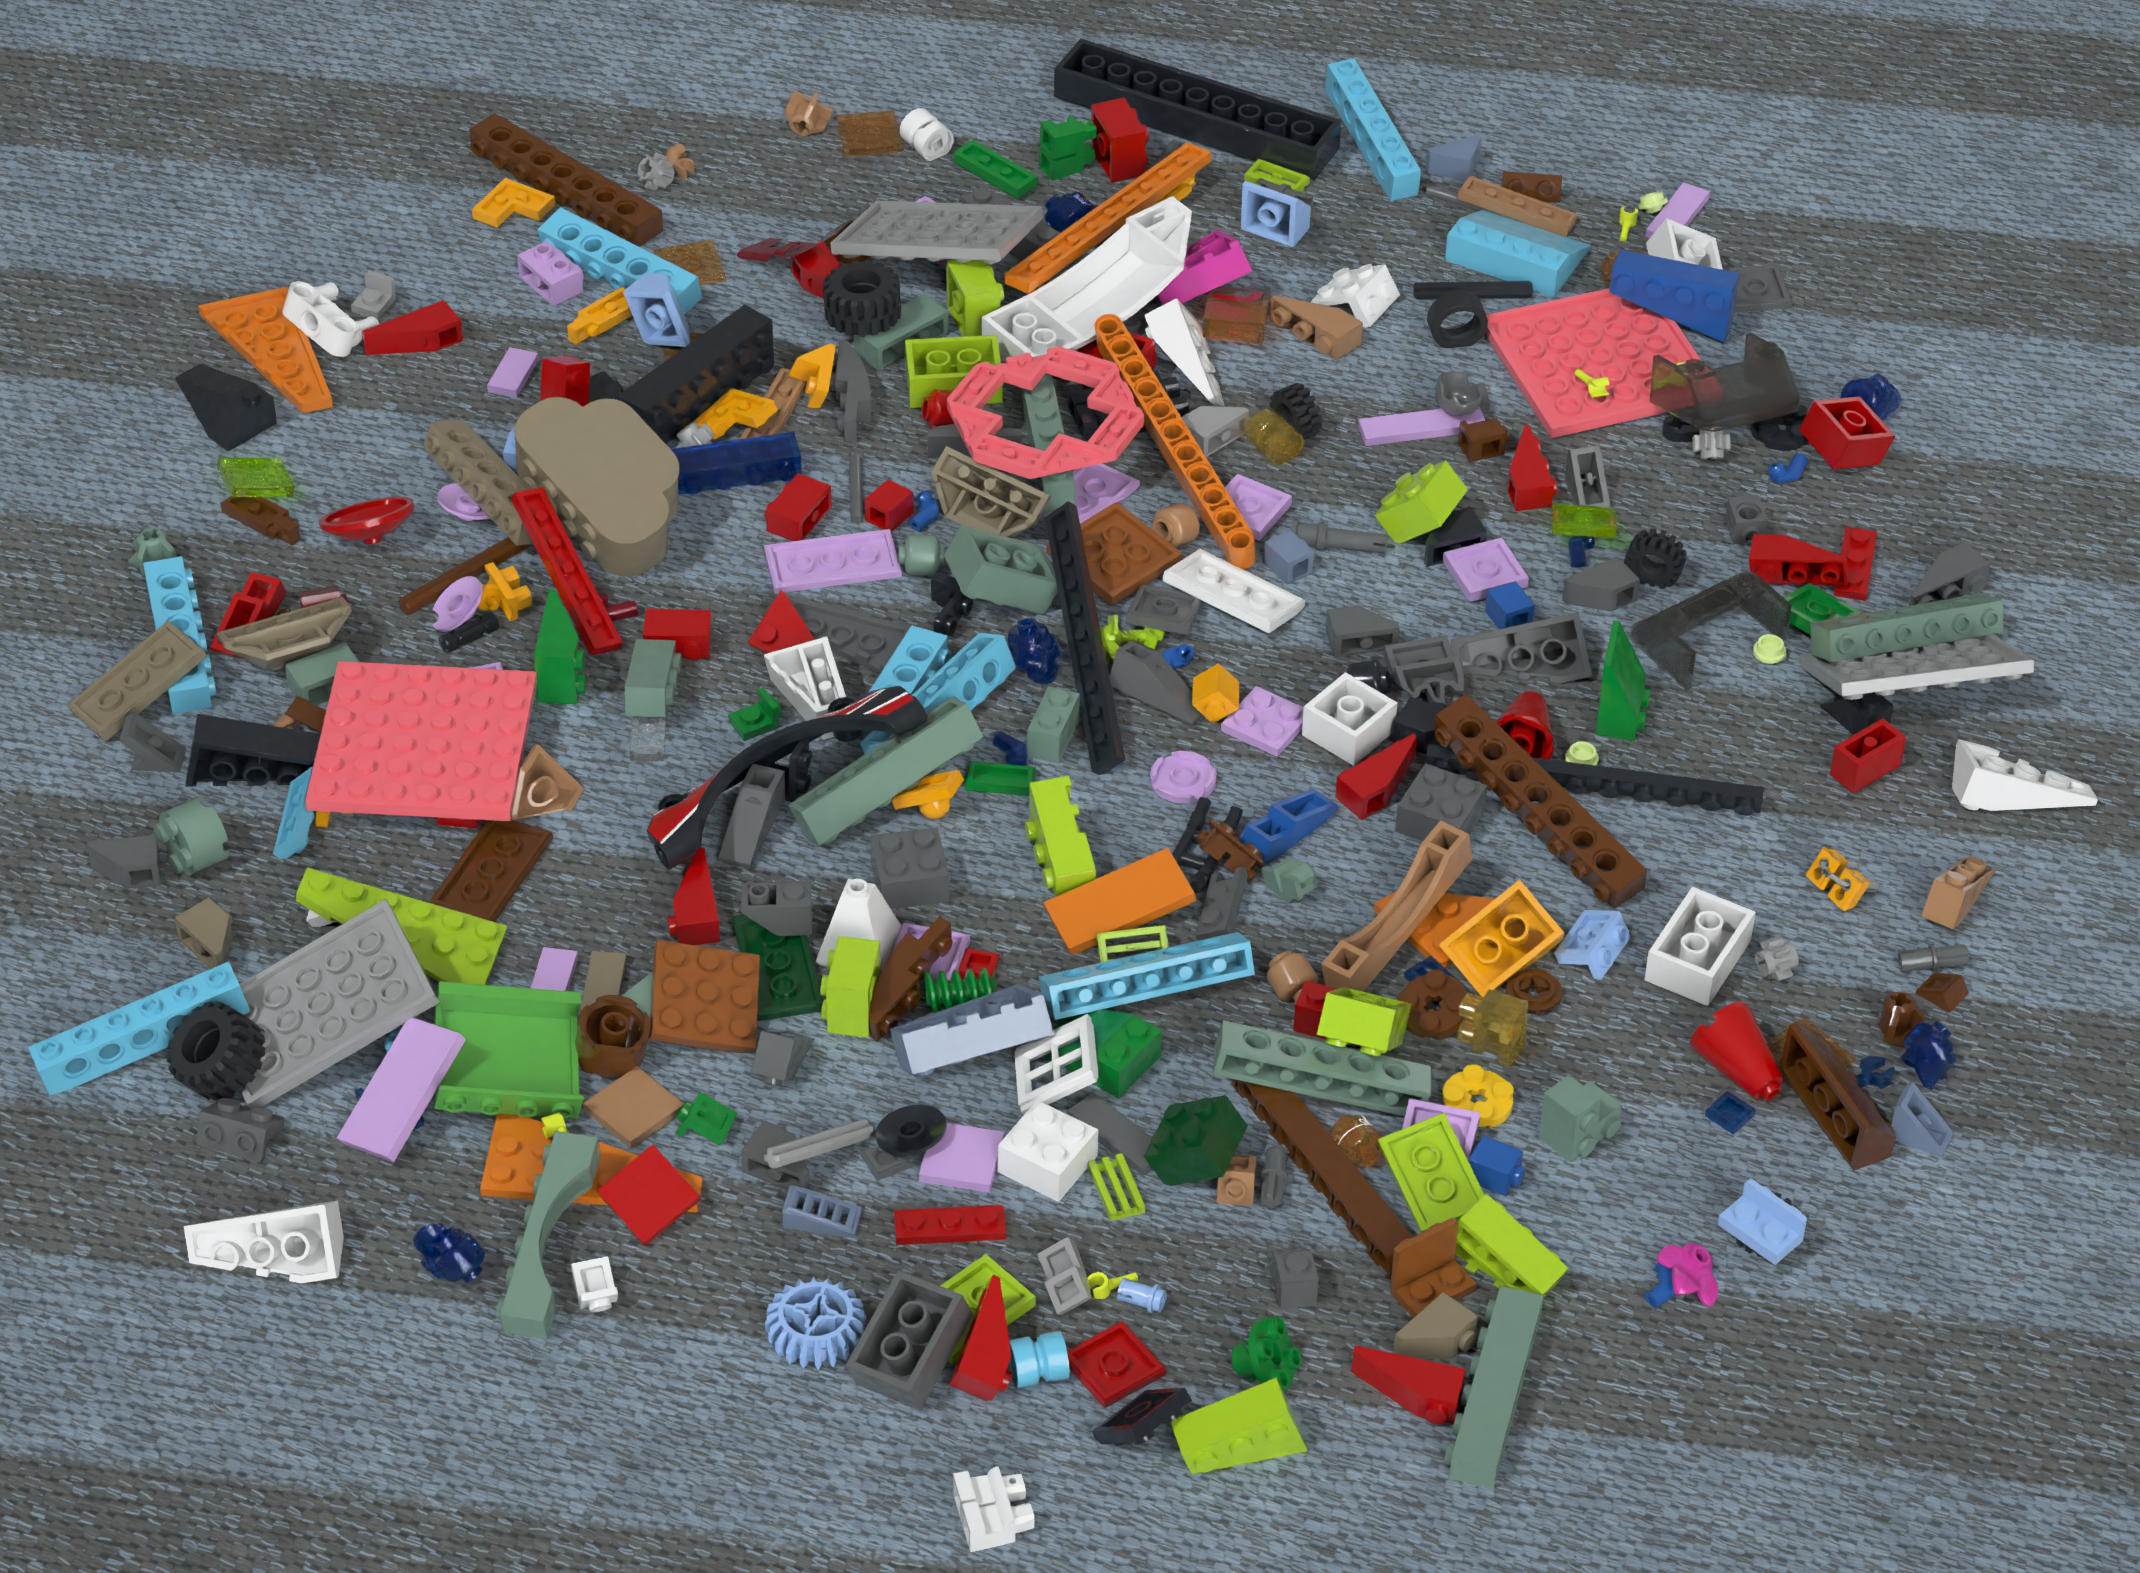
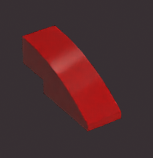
M251 572L241 594L235 592L217 633L273 617L286 594L281 579ZM217 634L215 635L210 645L211 651L242 658L225 649L218 640Z

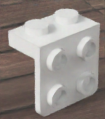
M1367 264L1359 269L1349 270V268H1343L1335 272L1333 279L1317 291L1318 294L1311 303L1325 306L1349 303L1355 318L1363 322V327L1367 328L1371 327L1400 294L1385 264L1377 266Z

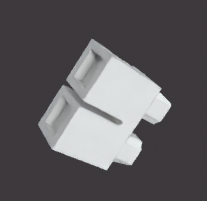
M999 1466L990 1469L987 1475L970 1478L968 1471L953 1473V1496L970 1552L1015 1542V1533L1034 1528V1513L1030 1503L1016 1506L1010 1505V1502L1026 1499L1022 1474L1001 1476Z

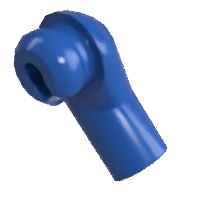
M1797 453L1786 467L1780 461L1777 462V465L1775 462L1771 463L1768 467L1769 478L1778 484L1798 480L1808 463L1807 457L1804 454Z
M1181 644L1178 647L1164 650L1161 655L1174 670L1190 664L1195 652L1190 645Z
M1659 1262L1654 1268V1271L1659 1272L1656 1275L1659 1279V1284L1644 1294V1299L1655 1309L1675 1296L1672 1270Z

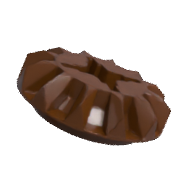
M1534 969L1523 970L1514 974L1507 982L1506 998L1510 999L1512 1008L1520 1007L1523 1014L1530 1010L1539 1016L1543 1010L1551 1013L1555 1005H1560L1562 997L1561 984L1554 976L1547 972ZM1531 985L1539 994L1538 998L1532 997L1531 993H1529Z

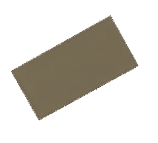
M168 620L67 706L85 725L106 742L123 728L125 718L132 712L137 714L142 712L206 658L207 655L201 647Z

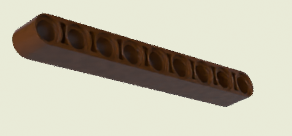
M1231 1079L1233 1083L1230 1084L1241 1098L1246 1097L1252 1105L1249 1108L1261 1122H1266L1271 1128L1268 1130L1279 1145L1283 1144L1290 1152L1287 1155H1289L1299 1169H1304L1308 1174L1307 1180L1318 1193L1322 1192L1328 1199L1326 1201L1328 1206L1337 1217L1341 1216L1348 1224L1345 1227L1357 1242L1362 1241L1367 1248L1365 1252L1377 1266L1381 1265L1387 1272L1386 1278L1392 1275L1394 1248L1404 1239L1413 1238L1401 1221L1295 1092Z

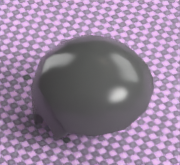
M1450 371L1442 373L1437 379L1435 399L1440 408L1445 412L1457 416L1474 413L1482 404L1483 397L1480 385L1477 384L1475 387H1472L1469 384L1467 374Z

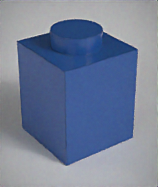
M1516 581L1487 590L1485 612L1498 629L1533 622L1535 605Z
M1483 1135L1468 1159L1479 1185L1505 1197L1512 1186L1516 1188L1520 1186L1526 1168L1522 1166V1150Z

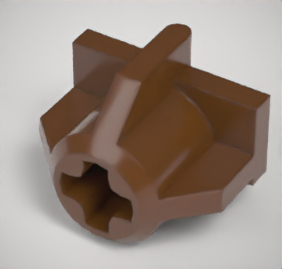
M1893 992L1886 995L1879 1023L1881 1032L1885 1034L1883 1042L1907 1048L1911 1035L1920 1037L1925 1015L1916 1005L1915 1000L1907 993Z

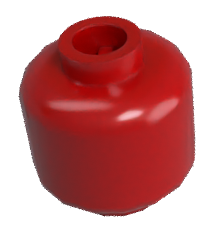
M934 390L930 393L929 397L926 396L922 403V419L927 421L931 429L932 426L955 424L947 410V398L953 391Z

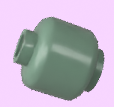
M910 534L906 538L905 545H899L898 564H905V571L908 575L933 576L939 568H944V543H939L936 535Z

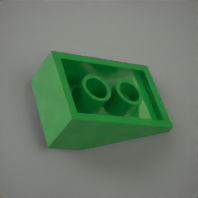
M549 589L534 653L535 672H537L538 702L577 705L579 694H585L587 688V675L581 674V670L584 669L585 651L579 650L578 634L557 591Z
M1613 620L1604 662L1595 735L1635 741L1637 730L1644 731L1647 711H1641V708L1648 709L1651 689L1645 688L1646 673L1620 621Z
M1097 1010L1063 1018L1053 1030L1086 1014L1091 1017L1092 1024L1094 1025L1099 1077L1097 1082L1093 1084L1117 1098H1120L1161 1057L1162 1030L1134 1014ZM1080 1039L1059 1048V1057L1080 1048ZM1052 1052L1044 1055V1057L1052 1061ZM1082 1058L1064 1066V1068L1071 1072L1082 1068Z

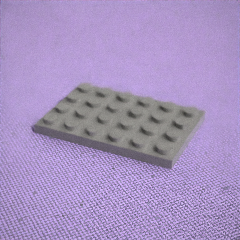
M875 201L830 243L832 254L843 255L845 258L867 255L871 256L872 259H884L888 256L899 257L900 260H912L919 257L927 258L928 261H940L946 258L955 259L956 262L960 263L971 260H983L984 263L988 264L997 263L1044 218L1043 207Z
M1993 634L1829 662L1812 655V653L1800 654V662L1803 669L1843 696L1844 699L1849 700L1860 699L1863 697V694L1873 692L1876 695L1882 696L1892 695L1895 693V690L1905 688L1913 692L1924 691L1927 689V686L1937 684L1940 687L1950 688L1958 686L1961 681L1969 680L1972 683L1982 684L1990 682L1993 677L2001 676L2003 679L2014 680L2022 678V674L2034 672V660Z
M387 899L239 984L250 1009V1012L244 1014V1016L259 1026L261 1029L260 1033L265 1038V1043L262 1046L266 1048L265 1056L261 1057L260 1060L263 1064L260 1070H257L254 1074L256 1076L252 1083L248 1082L245 1085L246 1089L242 1091L247 1105L250 1108L266 1105L401 1026L410 1018H414L440 1003Z

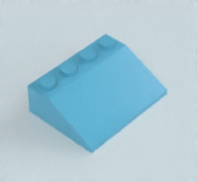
M1480 210L1461 217L1447 234L1445 260L1505 281L1532 282L1533 290L1555 297L1590 250L1591 245L1486 210Z

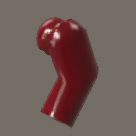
M598 593L612 621L638 616L635 600L612 604L608 603V596L605 593Z

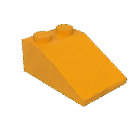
M1519 879L1442 941L1439 947L1477 993L1484 998L1506 983L1514 974L1526 969L1563 941L1564 932Z

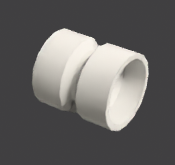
M924 108L911 111L905 116L900 126L902 139L915 148L928 161L946 155L954 142L952 132Z

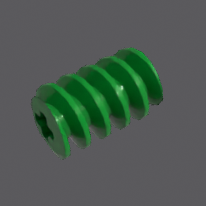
M981 968L979 976L976 978L972 969H967L964 979H961L958 970H953L950 980H947L944 971H939L936 981H933L930 972L924 973L926 1010L928 1006H931L934 1013L939 1012L942 1005H945L946 1009L956 1006V1004H962L997 991L995 970L992 977H990L986 968Z

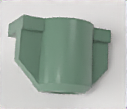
M148 528L133 540L136 553L128 561L139 566L141 574L145 575L144 562L175 558L177 555L175 548L168 543L164 530Z
M1288 857L1273 867L1266 865L1261 868L1265 885L1287 903L1294 899L1301 900L1304 898L1303 895L1313 890L1316 884V876L1311 866L1293 857Z

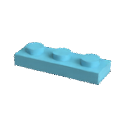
M313 767L290 783L273 854L279 859H287L294 853L302 852L309 842L308 831L315 813L306 810L305 800Z

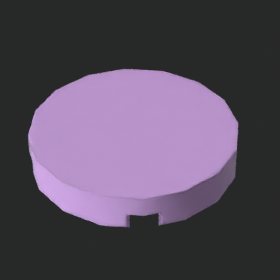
M1191 751L1172 752L1171 756L1164 758L1163 755L1151 766L1150 783L1153 790L1161 798L1174 803L1188 804L1197 802L1199 797L1206 798L1211 794L1216 786L1217 772L1205 756Z

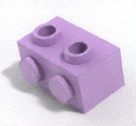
M548 241L517 255L519 277L553 306L583 292L584 274L582 269L577 264L572 263L561 250H557Z

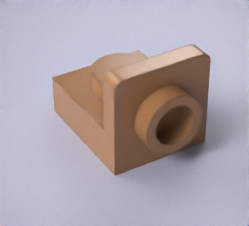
M1234 1154L1224 1176L1218 1178L1217 1203L1253 1205L1257 1156Z

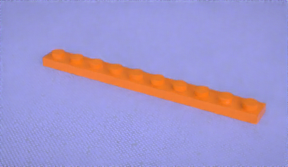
M1190 142L1185 143L1005 273V284L1030 294L1125 225L1126 218L1147 209L1211 162V151Z

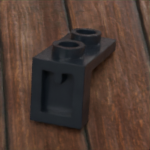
M937 571L931 578V600L944 607L934 619V632L951 636L957 628L959 619L970 614L974 600L961 592L955 577Z
M809 737L799 740L790 755L789 767L777 763L768 766L784 771L786 801L794 802L800 793L806 794L810 787L811 775L808 774V768L813 754L809 751Z

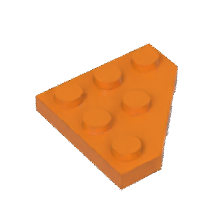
M1396 891L1374 903V911L1377 914L1385 908ZM1445 893L1408 937L1407 941L1439 970H1443L1453 964V962L1439 947V944L1496 898Z

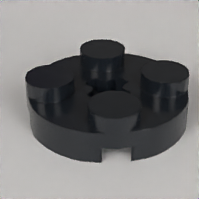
M1761 403L1751 420V434L1756 440L1759 439L1765 443L1766 447L1773 450L1792 451L1799 449L1801 445L1806 442L1808 443V439L1799 430L1808 410L1801 404ZM1778 425L1787 426L1786 430H1781Z

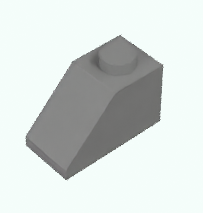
M1200 406L1190 413L1183 415L1182 419L1204 455L1208 457L1248 432L1249 410L1245 407Z

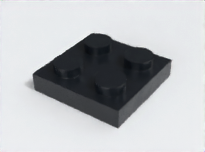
M1185 1387L1145 1390L1091 1432L1100 1444L1115 1443L1116 1446H1120L1125 1443H1134L1135 1445H1140L1155 1435L1154 1429L1159 1425L1170 1423L1182 1415L1181 1409L1191 1402L1192 1399Z

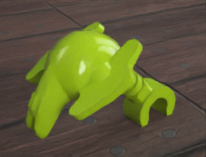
M1109 615L1107 618L1108 624L1100 627L1107 667L1109 665V657L1114 660L1116 650L1120 648L1121 643L1134 641L1155 649L1158 640L1162 641L1165 634L1164 630L1147 627L1144 630H1119L1118 615Z

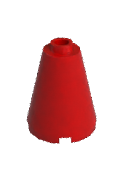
M1523 692L1515 698L1496 720V723L1531 757L1550 760L1554 749V741L1547 702L1537 692Z
M1742 1001L1729 1004L1712 1015L1716 1021L1708 1028L1704 1023L1697 1028L1689 1042L1694 1052L1753 1099L1759 1100L1763 1098L1765 1101H1769L1780 1093L1783 1076L1755 1016L1747 1004H1744Z

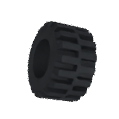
M853 261L850 264L840 265V268H834L831 270V274L826 275L825 282H823L825 319L828 320L829 326L835 327V330L839 333L845 332L846 335H859V337H865V335L873 336L877 335L878 332L889 330V326H895L897 319H900V281L897 273H893V269L890 267H884V264L872 263V261Z
M212 1002L205 1003L203 1008L198 1006L192 1010L190 1016L186 1015L181 1020L182 1024L173 1031L174 1037L172 1040H169L167 1047L170 1049V1052L167 1054V1062L170 1063L168 1069L176 1080L202 1097L218 1101L223 1097L232 1098L235 1092L241 1093L245 1090V1085L248 1082L252 1083L256 1077L254 1076L255 1072L260 1070L263 1064L260 1060L261 1057L265 1056L266 1049L262 1046L265 1043V1038L260 1033L261 1029L258 1025L229 1005L221 1002L216 1004Z

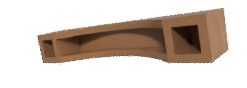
M1441 820L1421 843L1405 879L1385 908L1361 931L1351 937L1342 939L1321 963L1325 986L1337 989L1348 987L1360 991L1366 990L1473 860L1468 833Z

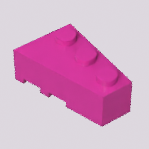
M1217 229L1187 246L1183 271L1153 298L1155 304L1161 307L1177 298L1183 305L1188 300L1252 272L1253 270L1239 241Z

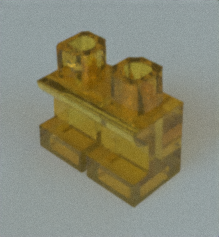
M1491 989L1487 991L1483 998L1467 993L1459 1005V1015L1465 1018L1458 1030V1040L1472 1044V1054H1482L1487 1050L1498 1055V1064L1512 1068L1526 1046L1528 1001Z

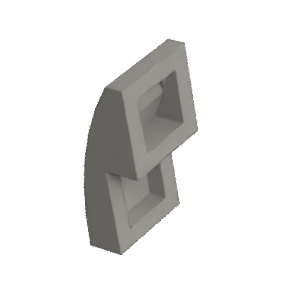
M1067 1237L1037 1254L1047 1277V1281L1044 1284L1057 1315L1061 1316L1091 1299L1085 1268L1073 1239Z

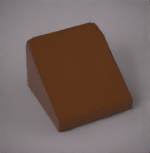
M1933 973L1915 992L1917 995L1949 1013L1969 994L1962 975Z

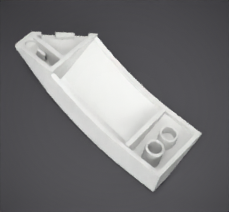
M1172 196L1126 218L1125 225L1075 266L1034 292L983 316L982 336H998L1000 359L1003 362H1006L1007 357L1030 353L1032 357L1047 354V349L1061 346L1075 351L1096 339L1094 325L1100 316L1114 314L1124 322L1156 297L1183 271L1192 211Z

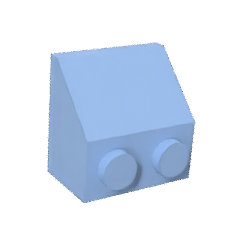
M1245 181L1242 188L1241 229L1294 247L1310 228L1311 207L1297 198Z
M646 273L623 291L643 342L649 345L686 347L690 344L689 326L668 274Z

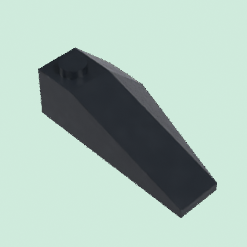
M198 364L175 377L182 393L192 406L197 419L200 420L208 438L227 452L277 424L274 397L253 382L202 364Z

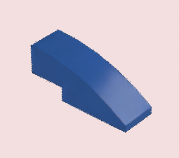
M1314 788L1271 804L1268 816L1245 825L1241 843L1245 846L1248 842L1255 846L1263 854L1261 859L1265 864L1279 857L1325 823L1337 811L1338 805Z

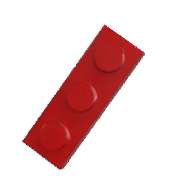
M1845 527L1841 556L1846 557L1848 585H1835L1834 596L1866 601L1877 531Z
M1004 1205L894 1210L896 1245L1006 1240Z

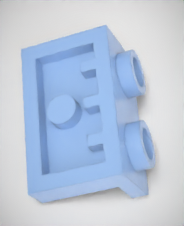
M1584 910L1554 952L1558 964L1588 965L1593 978L1601 980L1630 939L1629 930L1623 921L1620 911Z
M1750 1178L1744 1183L1743 1195L1719 1215L1718 1226L1776 1265L1803 1241L1807 1218L1796 1207L1790 1206L1774 1195L1767 1187L1761 1186Z

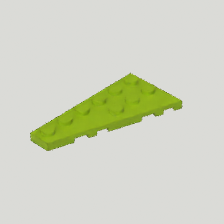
M307 867L297 890L296 902L328 921L336 920L344 924L387 899L425 974L438 982L487 984L506 934V925Z

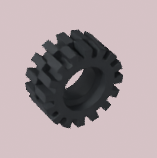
M1294 383L1273 392V395L1270 397L1272 400L1270 407L1273 409L1271 416L1276 419L1274 421L1275 426H1279V431L1284 433L1287 439L1290 438L1292 444L1299 443L1320 433L1319 429L1322 428V424L1319 421L1322 420V416L1317 412L1320 408L1319 405H1315L1314 401L1316 399L1314 395L1310 396L1308 388L1304 389L1302 383Z
M1645 529L1640 532V535L1636 534L1625 555L1624 564L1641 580L1640 584L1645 585V583H1648L1651 587L1658 585L1659 589H1665L1667 585L1671 587L1675 581L1677 582L1687 558L1685 557L1687 553L1686 550H1682L1684 545L1681 541L1675 543L1676 536L1672 534L1670 537L1665 536L1667 531L1664 530L1657 534L1656 529H1650L1649 534ZM1646 555L1657 556L1665 564L1655 563L1647 558Z

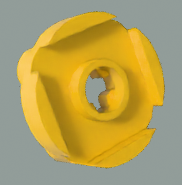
M1471 1064L1467 1065L1462 1072L1454 1074L1446 1081L1443 1087L1442 1104L1480 1112L1478 1127L1489 1126L1491 1128L1502 1124L1510 1116L1513 1107L1514 1088L1510 1082L1498 1074L1484 1070L1479 1065ZM1472 1095L1483 1096L1485 1102L1480 1100L1476 1103L1471 1102Z

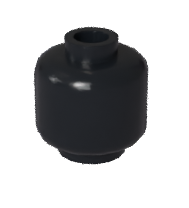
M1377 660L1352 663L1347 668L1349 675L1385 696L1386 693L1391 692L1389 670L1387 667H1382L1381 663Z

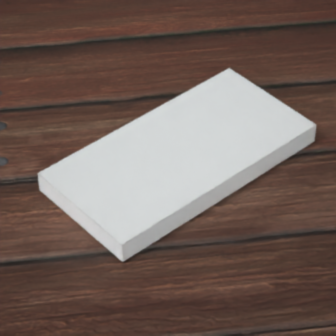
M1202 549L1197 550L1165 570L1162 581L1267 633L1272 632L1296 616L1305 606L1304 599Z

